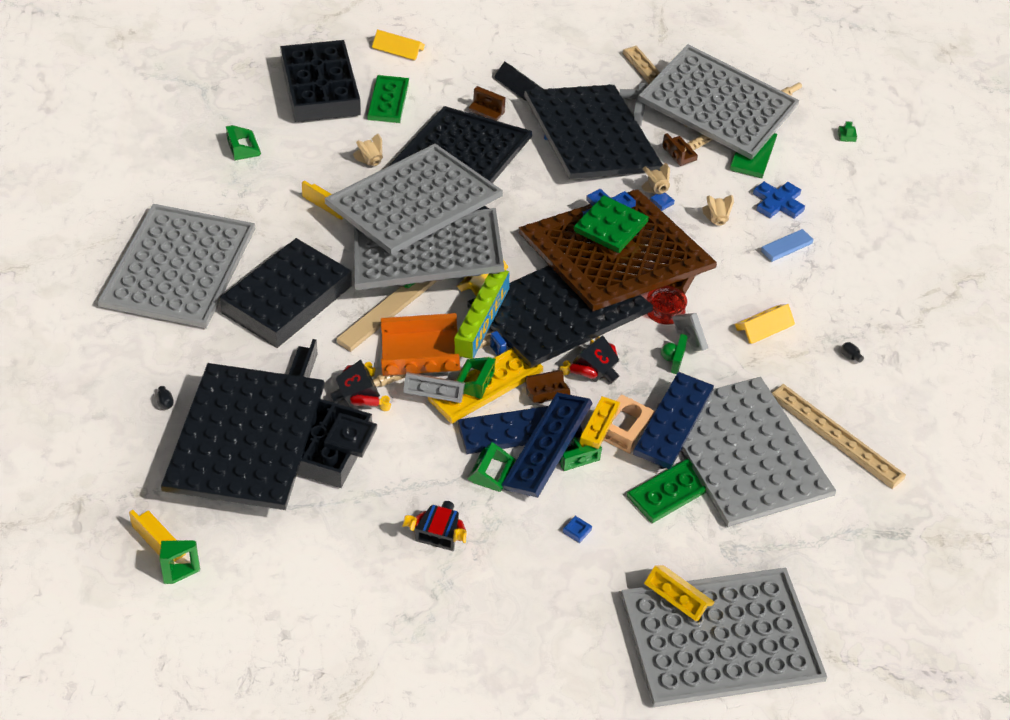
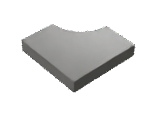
M697 313L677 314L672 317L677 333L679 335H687V341L690 343L693 351L708 349Z

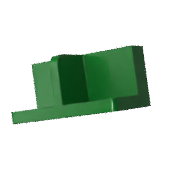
M574 437L572 438L571 446L567 447L559 464L563 471L600 461L602 447L601 445L599 449L588 445L581 447L577 438Z

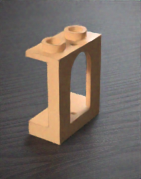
M621 394L616 400L620 402V407L614 419L623 411L637 418V420L628 432L611 424L603 440L630 454L634 449L635 440L649 424L656 411Z

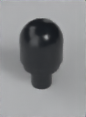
M845 342L841 346V353L849 360H856L859 363L864 360V356L860 354L859 348L853 343Z
M160 386L156 396L157 403L161 409L168 410L174 404L173 396L169 390H166L165 386Z

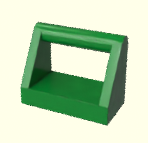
M234 125L226 126L227 141L235 161L261 155L252 130ZM249 138L252 147L241 145L238 140Z
M482 357L466 360L456 381L464 382L471 368L481 372L476 381L465 382L463 394L482 399L495 373L496 359Z
M491 442L482 449L467 479L474 484L501 492L503 489L502 484L515 464L516 459ZM492 459L506 463L498 481L485 473Z
M161 541L159 559L164 584H174L200 571L196 541ZM189 552L191 563L174 564L175 558Z

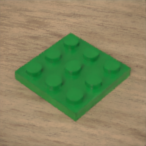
M603 195L574 226V232L620 253L645 226L649 216Z

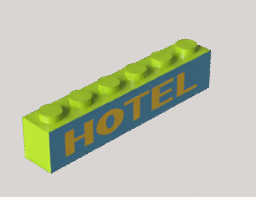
M505 270V272L488 274L454 338L455 354H459L460 357L474 359L509 290V271Z

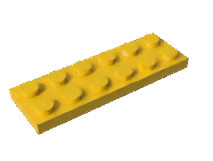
M511 348L494 358L496 359L495 373L482 399L463 394L461 403L428 397V401L453 424L458 419L467 416L526 382V376L542 373L543 366L539 364L530 368ZM476 369L470 371L464 382L476 381L481 371Z

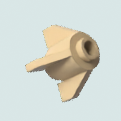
M376 134L371 138L372 140L364 142L358 140L356 144L359 149L353 153L355 159L369 166L379 165L383 158L382 138L380 135Z
M665 163L660 167L661 171H650L647 167L643 168L648 175V181L641 186L645 192L663 194L668 191L670 187V167L668 164Z
M710 195L707 196L708 205L702 207L703 214L712 223L718 226L724 225L729 220L734 204L733 196L730 195L724 199H714Z

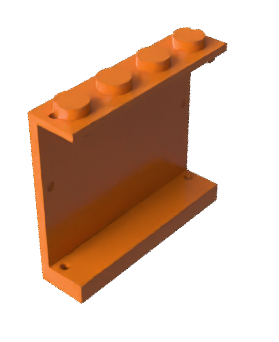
M456 313L381 318V364L383 376L403 375L407 372L418 374L460 371L459 354H455L454 338L458 332Z

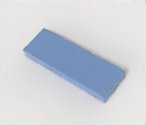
M801 229L763 246L761 252L773 262L813 244L814 239Z

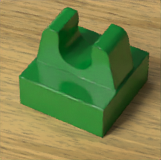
M846 121L844 126L838 127L840 141L856 142L857 133L855 126H852L853 122Z

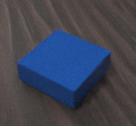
M667 193L656 194L650 197V201L661 211L674 205L675 201Z
M498 331L491 333L490 347L499 356L506 352L507 343Z
M576 515L563 528V533L578 543L592 531V526Z

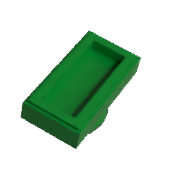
M684 334L680 335L678 345L667 343L661 349L662 357L667 361H673L671 373L673 374L679 372L688 337Z

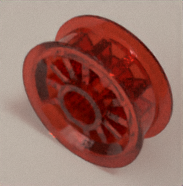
M664 286L649 291L647 301L653 305V311L647 313L651 320L660 324L671 325L674 324L673 316L686 313L687 297L678 288Z

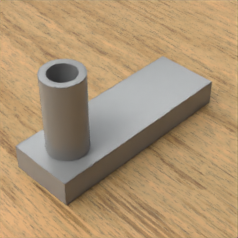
M640 83L639 89H620L619 93L623 99H637L634 120L637 121L639 126L642 125L645 104L638 101V96L647 87L646 83Z
M407 372L403 393L461 403L465 382Z

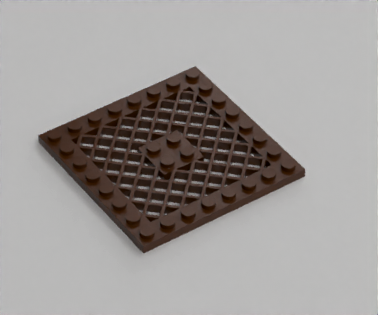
M638 189L627 193L636 200V206L632 207V209L649 216L648 223L645 224L636 234L637 236H634L620 253L574 232V226L583 217V212L593 207L591 204L519 227L518 233L592 311L715 269L717 262Z

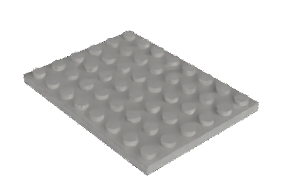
M689 44L638 96V101L751 160L798 106L800 101Z
M433 144L326 197L325 204L392 255L502 197L503 190L437 144Z
M153 204L98 300L99 307L207 328L220 302V297L224 294L256 229L255 223Z
M496 208L475 210L392 255L354 227L355 289L386 288L395 285L403 286L410 283L442 281L450 278L458 279L465 276L505 272Z
M761 377L713 389L681 450L686 459L691 461L694 472L701 484L706 487L708 496L727 527L835 496L836 489Z
M786 567L687 581L714 601L713 606H707L699 621H694L648 586L621 591V597L653 707L826 682L827 674Z

